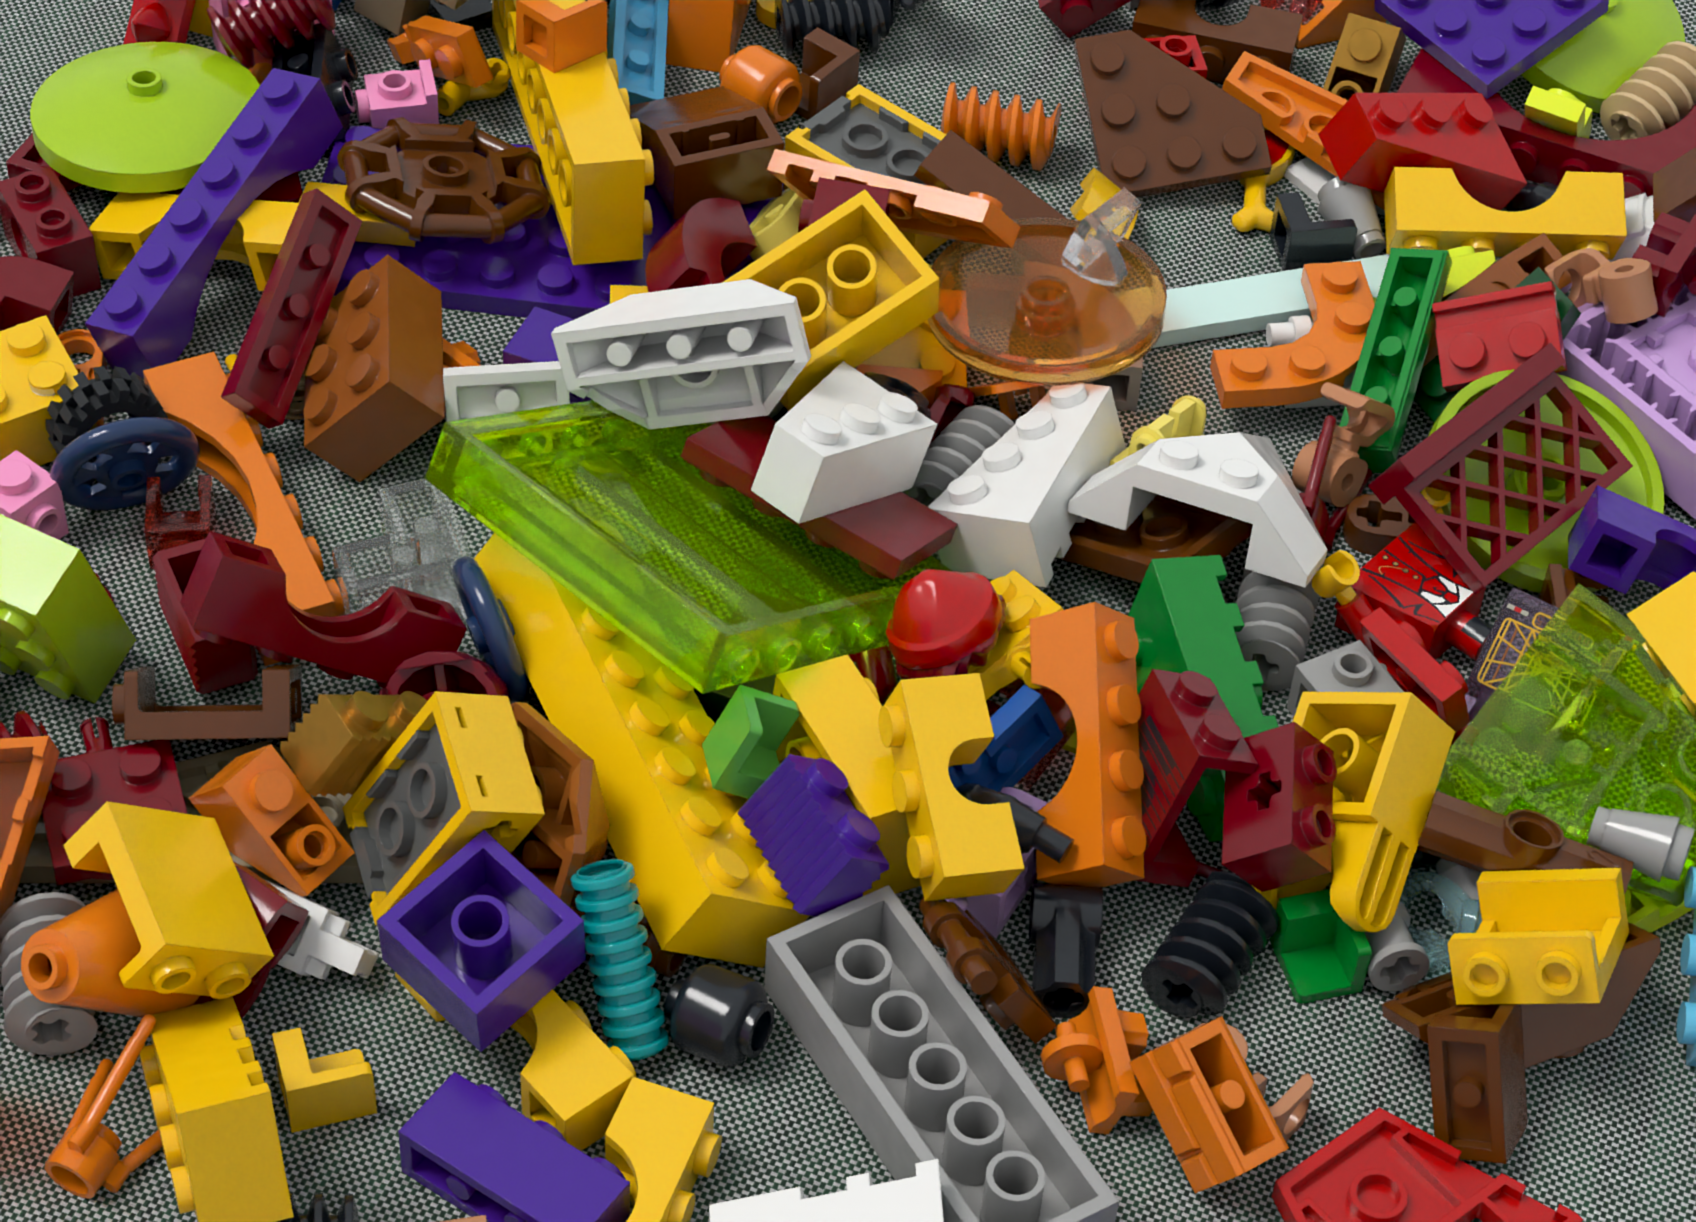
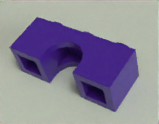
M1597 485L1568 534V569L1624 594L1628 592L1635 579L1650 582L1665 590L1694 571L1696 573V529Z

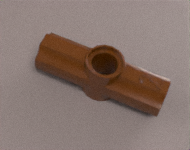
M1438 791L1433 796L1417 850L1480 873L1483 871L1621 868L1624 895L1632 876L1634 864L1632 861L1564 837V832L1560 826L1550 817L1528 809H1516L1505 816Z

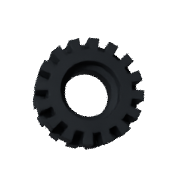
M101 366L93 368L94 379L88 380L84 372L73 376L79 385L74 390H71L65 384L60 387L57 393L63 403L50 402L47 411L53 419H46L45 426L50 435L48 439L57 454H59L66 445L90 431L98 420L109 414L124 412L129 415L128 418L159 417L168 419V416L149 386L136 373L133 372L129 376L125 368L114 366L112 376H110L106 368ZM145 442L146 446L151 445L152 442ZM96 456L93 457L92 459H90V460L87 461V462H90V463L96 462V460H97ZM92 478L84 482V484L92 485L96 478Z

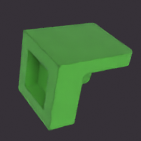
M739 685L702 743L713 789L747 799L755 793L780 765L776 751L799 717L796 702Z

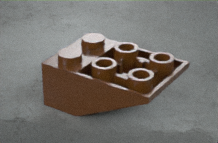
M724 86L630 105V119L638 118L640 123L642 150L649 149L652 154L654 184L674 220L681 218L696 203L709 198L732 199L740 201V204L743 205L782 196V182L768 172L767 167L775 149L784 151V141L764 107Z

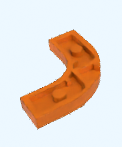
M1361 261L1304 264L1301 284L1313 319V326L1309 333L1293 343L1273 347L1213 350L1210 369L1222 409L1297 404L1323 397L1321 387L1326 382L1344 386L1345 378L1357 367L1375 306Z

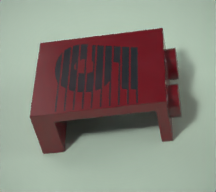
M1152 669L1138 695L1141 703V716L1138 720L1139 756L1144 770V779L1141 785L1142 825L1146 833V848L1143 853L1144 878L1134 881L1189 887L1199 869V865L1176 824L1178 816L1205 768L1253 774L1258 766V762L1243 738L1240 728L1234 722L1221 699L1217 687L1209 677L1194 671L1177 673Z

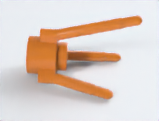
M152 1014L143 1016L115 1065L110 1059L105 1058L101 1060L63 1138L45 1162V1170L52 1180L73 1195L91 1199L97 1194L101 1186L110 1192L117 1193L129 1175L163 1147L160 1131L157 1130L122 1160H119L117 1151L122 1145L121 1140L110 1128L101 1123L156 1024V1018Z

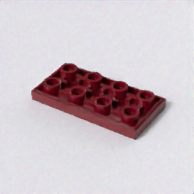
M768 416L718 421L686 439L680 457L687 463L700 469L699 474L704 480L716 486L735 489L752 499V505L759 512L771 517H783L804 529L805 535L810 541L822 547L837 548L858 560V565L864 572L876 578L892 580L904 574L951 543L958 525L902 492L798 524L751 491L777 421Z

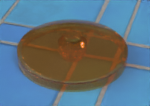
M1034 217L1014 219L1013 221L1021 228L1013 248L956 240L938 256L931 267L939 277L938 313L927 320L937 341L946 351L965 365L1002 380L1017 381V383L1028 385L1061 386L1102 379L1116 374L1139 361L1155 345L1164 326L1167 293L1165 281L1158 266L1135 243L1097 225L1062 218Z

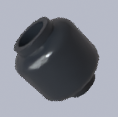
M706 964L696 968L686 980L678 979L670 988L664 1004V1015L666 1019L670 1020V1034L674 1045L685 1053L727 1068L742 1063L747 1057H757L768 1042L774 1023V1007L768 1003L763 985L752 978L714 964Z

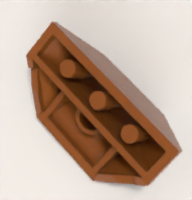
M515 702L511 704L517 726L523 734L524 748L535 783L542 794V806L545 815L513 850L511 855L568 907L574 910L576 907L575 898L580 894V891L574 890L570 878L581 867L600 861L603 858L607 848V834L610 827L594 760L528 703Z

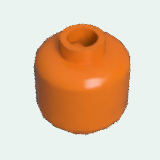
M760 45L747 46L736 54L729 56L723 63L719 73L720 87L724 86L764 107L773 124L785 121L791 117L800 104L802 86L797 67L790 61Z

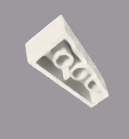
M1078 379L1064 380L1053 385L1049 392L1032 409L1019 417L1014 426L995 444L984 450L982 456L959 478L953 480L947 489L928 506L958 524L951 543L938 550L943 570L963 573L974 572L983 575L987 579H996L1006 576L1014 569L1034 586L1045 588L1048 586L1054 575L1051 563L1054 558H1064L1072 544L1069 534L1075 523H1084L1086 520L1084 517L1067 512L1069 500L1091 476L1109 467L1110 460L1126 449L1111 386L1084 384L1083 381Z

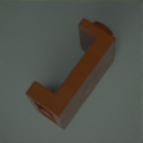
M301 664L273 665L263 669L262 704L161 706L156 702L154 666L138 667L124 671L123 684H114L113 721L115 725H124L125 740L288 738V732H295V723L302 722Z

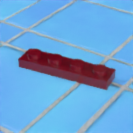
M317 188L303 193L221 395L222 399L268 429L283 425L363 222Z

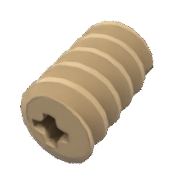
M1681 41L1667 43L1657 52V55L1652 56L1615 93H1612L1602 102L1600 109L1601 124L1610 140L1635 139L1656 134L1677 124L1679 120L1688 115L1696 104V46Z

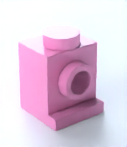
M430 59L419 60V69L391 70L384 73L364 75L365 89L355 90L359 124L369 123V126L372 128L384 129L390 119L404 117L411 123L439 124L438 95Z

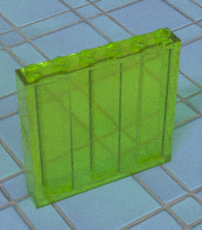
M594 400L445 422L424 478L702 694L843 655H851L889 645L885 632L902 586L925 569L952 571L933 556H929L896 579H881L871 576L859 567L858 560L837 548L822 547L813 543L806 537L805 530L783 517H771L759 512L752 505V499L731 487H720L707 482L700 476V469L684 461L680 456L686 439L713 424L701 423L649 430L607 410Z

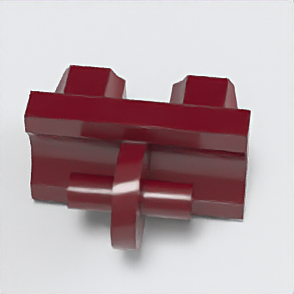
M1661 212L1649 234L1647 245L1643 246L1640 244L1632 258L1647 260L1651 263L1654 292L1658 304V311L1655 314L1665 317L1685 284L1689 292L1696 296V214L1689 223Z

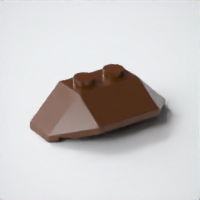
M1628 922V937L1600 1003L1521 1004L1525 1070L1528 1067L1552 1058H1568L1578 1055L1585 1049L1586 1045L1612 1036L1661 952L1660 937ZM1451 972L1410 986L1397 994L1394 999L1381 1004L1384 1018L1428 1043L1427 1026L1435 1014L1492 1019L1500 1004L1456 1005Z

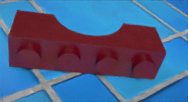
M209 531L180 600L192 628H194V632L210 642L230 645L233 640L255 646L261 654L279 662L291 663L294 657L316 663L319 669L333 677L352 680L354 675H359L376 680L377 684L382 688H386L390 677L398 671L395 669L407 659L435 650L457 651L467 630L450 603L395 586H391L369 606L348 615L327 617L305 612L287 600L286 574L271 549Z

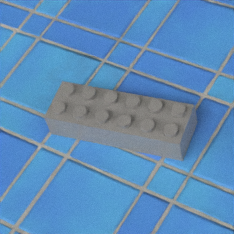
M889 885L767 938L765 991L895 1180L915 1177V1163L934 1159L939 1160L944 1222H1115L1119 1205L1117 1197L961 983L956 980L947 964Z

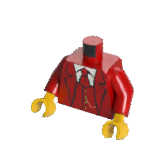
M1429 487L1423 489L1420 493L1437 513L1444 514L1442 507L1450 502V492ZM1416 522L1362 568L1359 569L1357 561L1350 553L1339 550L1325 559L1324 567L1317 570L1312 578V588L1319 596L1324 598L1335 596L1338 600L1335 604L1337 616L1334 625L1353 635L1356 641L1361 640L1364 645L1360 621L1379 607L1398 625L1406 621L1413 626L1423 639L1427 647V653L1435 660L1453 646L1474 661L1480 662L1488 654L1498 633L1497 629L1478 618L1486 587L1477 594H1474Z

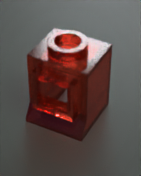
M198 475L200 510L165 512L160 477H147L144 533L150 569H154L155 564L152 557L157 552L205 539L209 531L215 532L217 516L211 475Z

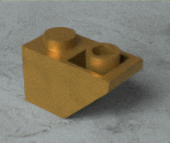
M1348 13L1323 89L1346 100H1349L1354 93H1388L1407 39L1402 29Z

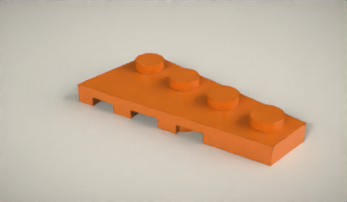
M1244 51L1226 77L1222 90L1261 114L1263 127L1337 177L1338 175L1318 134L1348 100ZM1371 189L1374 204L1385 211L1384 193Z
M778 149L774 150L767 167L768 172L803 200L804 198L814 200L819 177L890 189L889 218L900 232L1013 248L1021 228L1002 211L1003 204L999 200L980 192H970L968 196L931 185L918 184Z

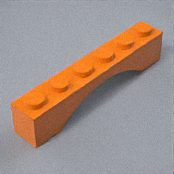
M215 352L143 370L145 384L149 386L164 408L163 410L168 419L183 424L195 434L200 446V457L196 467L219 480L241 502L256 529L254 544L273 551L286 574L287 600L297 608L314 615L327 617L345 615L342 595L334 579L325 581L321 574L324 571V565L314 536L303 537L301 532L303 521L295 496L292 493L283 495L280 489L283 487V481L273 452L263 454L261 450L263 439L259 423L221 398L230 373H224ZM259 652L264 666L279 662Z

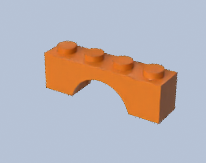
M1091 602L1029 619L1031 683L1056 692L1065 700L1073 714L1077 731L1076 755L1071 772L1058 794L1037 811V813L1047 818L1049 825L1074 839V843L1061 863L1036 849L1037 879L1050 884L1096 888L1143 879V853L1146 848V833L1142 825L1141 785L1144 779V770L1139 755L1138 720L1141 716V703L1137 694L1136 655L1139 642L1135 631L1134 618L1097 602Z

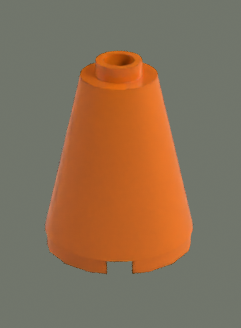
M118 889L36 932L28 939L22 952L21 971L24 982L37 999L46 1003L141 1018L146 1014L164 1013L200 1003H195L200 995L181 993L161 994L151 990L124 988L119 972L140 952L141 944Z

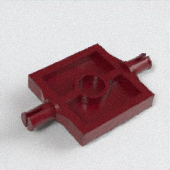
M95 717L98 738H95L91 718L85 720L80 725V733L83 737L86 753L57 760L41 811L57 885L87 879L114 880L112 873L72 868L63 846L107 801L188 814L170 740H154L113 748L109 731L110 726L106 719Z

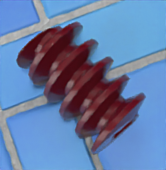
M227 0L229 16L225 18L212 6L206 8L214 30L227 55L232 59L235 57L247 69L255 65L254 48L268 60L275 56V38L286 49H293L295 47V29L307 40L314 39L316 36L314 20L316 19L328 31L336 28L335 13L329 0H248L249 7L247 8L242 7L236 0Z

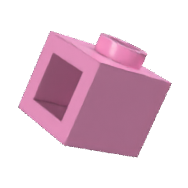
M17 450L1 460L0 514L58 540L68 534L62 491L57 482L51 479L50 473Z

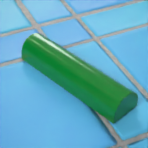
M1391 248L1350 388L1352 391L1390 405L1395 412L1394 425L1379 436L1369 447L1360 446L1357 452L1359 458L1367 462L1368 468L1371 469L1372 473H1383L1397 460L1436 323L1432 303L1442 302L1452 266V259L1447 250ZM1346 406L1339 425L1341 427L1347 426L1349 422Z

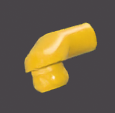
M498 58L487 59L494 78L478 88L448 80L437 90L438 112L442 115L450 116L465 102L499 96L508 87V80L511 76L509 66Z

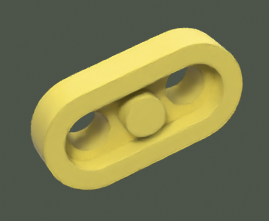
M790 188L783 191L782 196L772 199L750 224V229L757 244V247L749 254L753 260L759 259L798 233L803 199Z

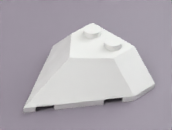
M1241 432L1158 439L1091 476L1068 503V513L1125 531L1157 494L1251 523L1253 527L1245 569L1304 588L1324 563L1328 550L1271 439Z

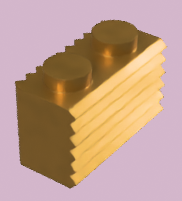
M357 691L353 695L318 694V704H311L310 713H303V722L295 723V732H288V741L280 742V751L307 793L314 797L318 794L326 797L328 793L334 797L338 793L344 797L347 793L353 795L426 704L427 700L412 691H405L401 695H373L366 691Z

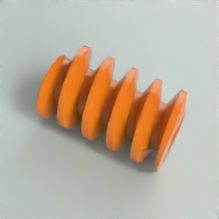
M951 82L943 107L941 132L947 134L952 130L979 152L986 145L988 158L995 163L1001 159L1006 149H1008L1010 164L1015 167H1019L1027 154L1030 153L1032 169L1041 171L1050 158L1055 146L1061 116V103H1058L1050 117H1046L1042 99H1036L1029 113L1023 112L1021 95L1015 94L1009 106L1005 109L1001 108L999 91L993 90L986 104H980L976 86H971L964 100H959L956 83Z

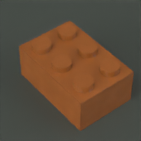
M388 254L369 270L364 269L358 272L348 286L332 298L304 369V447L358 482L363 481L445 418L441 291Z

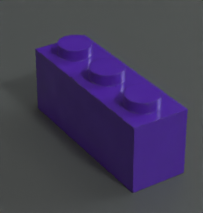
M456 1072L437 1089L398 1131L402 1172L471 1217L486 1215L487 1222H626L630 1216V1182L625 1179L624 1175L614 1164L601 1157L592 1159L567 1143L563 1135L551 1124L541 1120L532 1121L510 1107L504 1097L492 1087L485 1084L477 1086Z

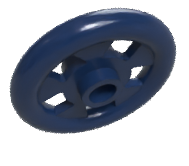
M136 417L118 420L96 427L66 445L56 456L50 469V477L57 482L62 491L63 501L74 507L102 511L131 507L157 499L183 483L191 475L198 463L200 446L195 434L189 428L174 420L159 417ZM145 442H152V443H151V445L146 446V443H145ZM96 456V458H97L96 462H94V463L87 462V461H89L90 459H92L93 457ZM173 456L167 463L158 464V458ZM92 478H96L99 482L95 485L84 484V482Z
M460 557L453 564L452 574L467 616L465 623L475 648L480 656L483 655L485 662L505 682L512 703L523 702L528 697L530 688L522 659L513 638L515 631L501 600L496 598L478 562L471 557Z

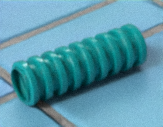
M608 859L581 867L572 875L570 880L574 890L580 891V894L575 898L576 908L581 912H585L581 916L584 920V932L589 933L585 938V950L594 955L590 958L588 966L592 974L598 975L592 983L593 990L596 995L602 996L597 1003V1009L601 1016L607 1018L603 1020L601 1028L603 1034L611 1038L607 1041L606 1046L608 1048L611 1046L618 1047L630 1061H635L659 1053L668 1045L670 1039L668 1032L660 1028L665 1022L664 1012L661 1008L656 1007L661 1000L660 992L657 988L651 986L655 983L657 976L653 967L647 966L652 960L651 949L643 945L648 938L647 929L643 925L638 924L643 919L644 913L643 908L639 904L634 903L640 895L637 885L630 883V880L635 875L634 866L624 860Z

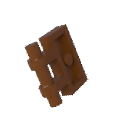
M924 897L922 898L919 909L924 916L923 928L934 945L939 948H945L947 951L946 964L956 980L962 984H968L974 993L981 995L979 997L980 1002L1004 1030H1008L1013 1024H1016L1036 1044L1057 1026L1004 946L968 910L963 911L957 904L947 902L946 899L924 901Z

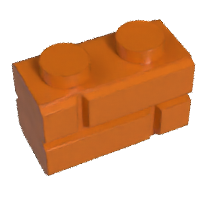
M1222 1016L1188 1031L1129 1062L1194 1193L1238 1177L1289 1148Z

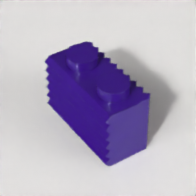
M789 754L739 809L738 815L745 820L744 825L751 830L749 835L757 840L756 846L763 850L762 856L769 861L768 866L775 871L774 877L782 882L780 887L788 893L786 898L794 903L793 909L803 915L819 916L862 897L864 891L872 888V882L880 879V873L889 870V863L876 844L880 839L878 828L871 819L854 808L846 795L845 790L848 787V780L844 773L835 764L824 758L813 759Z

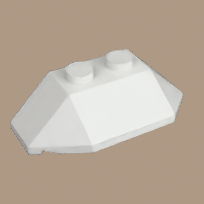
M752 279L632 294L556 327L551 333L568 392L583 399L587 396L607 410L649 430L768 416L811 358L797 297Z

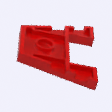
M1380 1107L1277 1179L1271 1196L1284 1222H1471L1475 1218L1480 1219L1482 1222H1583L1584 1220L1576 1212L1559 1204L1555 1211L1525 1195L1526 1185L1503 1173L1493 1178L1461 1161L1462 1151Z

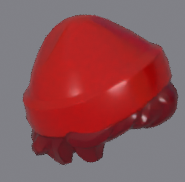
M935 569L923 570L902 586L885 632L889 649L895 658L898 675L903 680L968 674L970 666H985L988 653L995 647L999 632L1006 621V602L1002 595L997 594L990 581L979 573Z

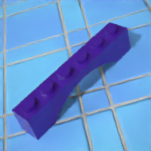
M276 68L270 71L85 322L112 370H114V366L125 368L129 375L134 372L144 379L143 370L169 364L177 360L192 339L197 308L207 276L221 245L237 219L255 198L275 182L297 171L314 168L341 131L343 126L320 78Z

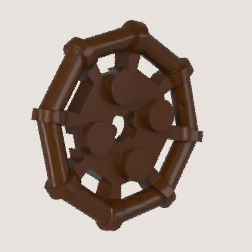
M404 117L393 118L387 122L386 128L361 141L351 140L346 142L337 155L338 165L345 173L347 183L345 201L350 208L360 214L368 212L408 232L409 239L423 242L425 237L480 238L486 244L498 243L504 239L506 232L528 219L544 217L552 203L551 195L543 186L539 173L541 167L539 155L529 147H515L478 129V122L465 120L462 125L411 123ZM368 171L378 172V173H374V174L369 175ZM499 202L507 203L506 206L499 210L495 207V204Z

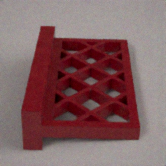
M1552 343L1541 349L1399 458L1368 485L1383 505L1393 497L1397 498L1474 594L1485 588L1583 508L1597 485L1606 489L1633 467L1555 372L1566 360ZM1545 394L1561 412L1563 427L1541 421L1540 398ZM1525 411V417L1518 416ZM1503 428L1525 433L1526 456L1504 451ZM1541 438L1563 443L1564 465L1542 460ZM1488 440V446L1481 445ZM1579 447L1592 450L1608 471L1601 475L1581 470ZM1465 457L1488 463L1489 486L1466 480ZM1504 467L1527 472V495L1505 490ZM1450 469V476L1443 475ZM1543 476L1565 481L1566 504L1543 499ZM1581 486L1587 487L1581 492ZM1426 487L1450 492L1451 516L1437 513L1420 492ZM1466 496L1489 502L1490 525L1467 520ZM1505 506L1528 511L1529 535L1506 529ZM1544 515L1550 516V518L1544 522ZM1467 536L1490 541L1491 566L1485 571L1467 550ZM1506 545L1513 547L1508 552H1506Z

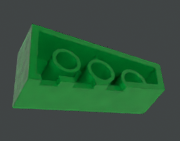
M1221 555L1152 559L1128 616L1134 618L1135 631L1139 642L1136 655L1137 694L1139 695L1152 669L1177 673L1194 671L1209 677L1215 684L1234 722L1240 728L1243 738L1279 727L1275 715L1263 716L1262 685L1264 681L1257 661L1245 662L1235 633L1240 632L1245 626L1238 604L1225 603L1218 581H1223L1227 576ZM1205 768L1187 800V806L1190 812L1197 817L1209 842L1223 841L1225 770Z

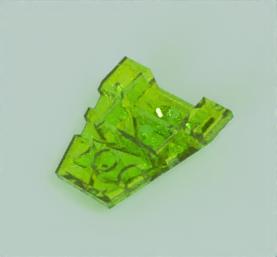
M1578 583L1468 727L1450 747L1436 791L1505 816L1516 809H1528L1539 812L1555 821L1563 830L1564 837L1585 845L1598 806L1611 810L1614 808L1680 817L1679 824L1694 828L1695 833L1679 882L1662 876L1659 883L1633 869L1627 887L1628 890L1677 907L1684 900V887L1688 869L1690 866L1696 867V719L1680 699L1684 693L1672 676L1664 677L1642 646L1646 640L1634 623Z

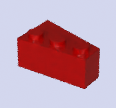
M1354 93L1318 134L1341 181L1384 193L1394 167L1452 168L1458 182L1472 198L1496 210H1502L1527 184L1493 116L1492 109L1485 101L1482 93Z

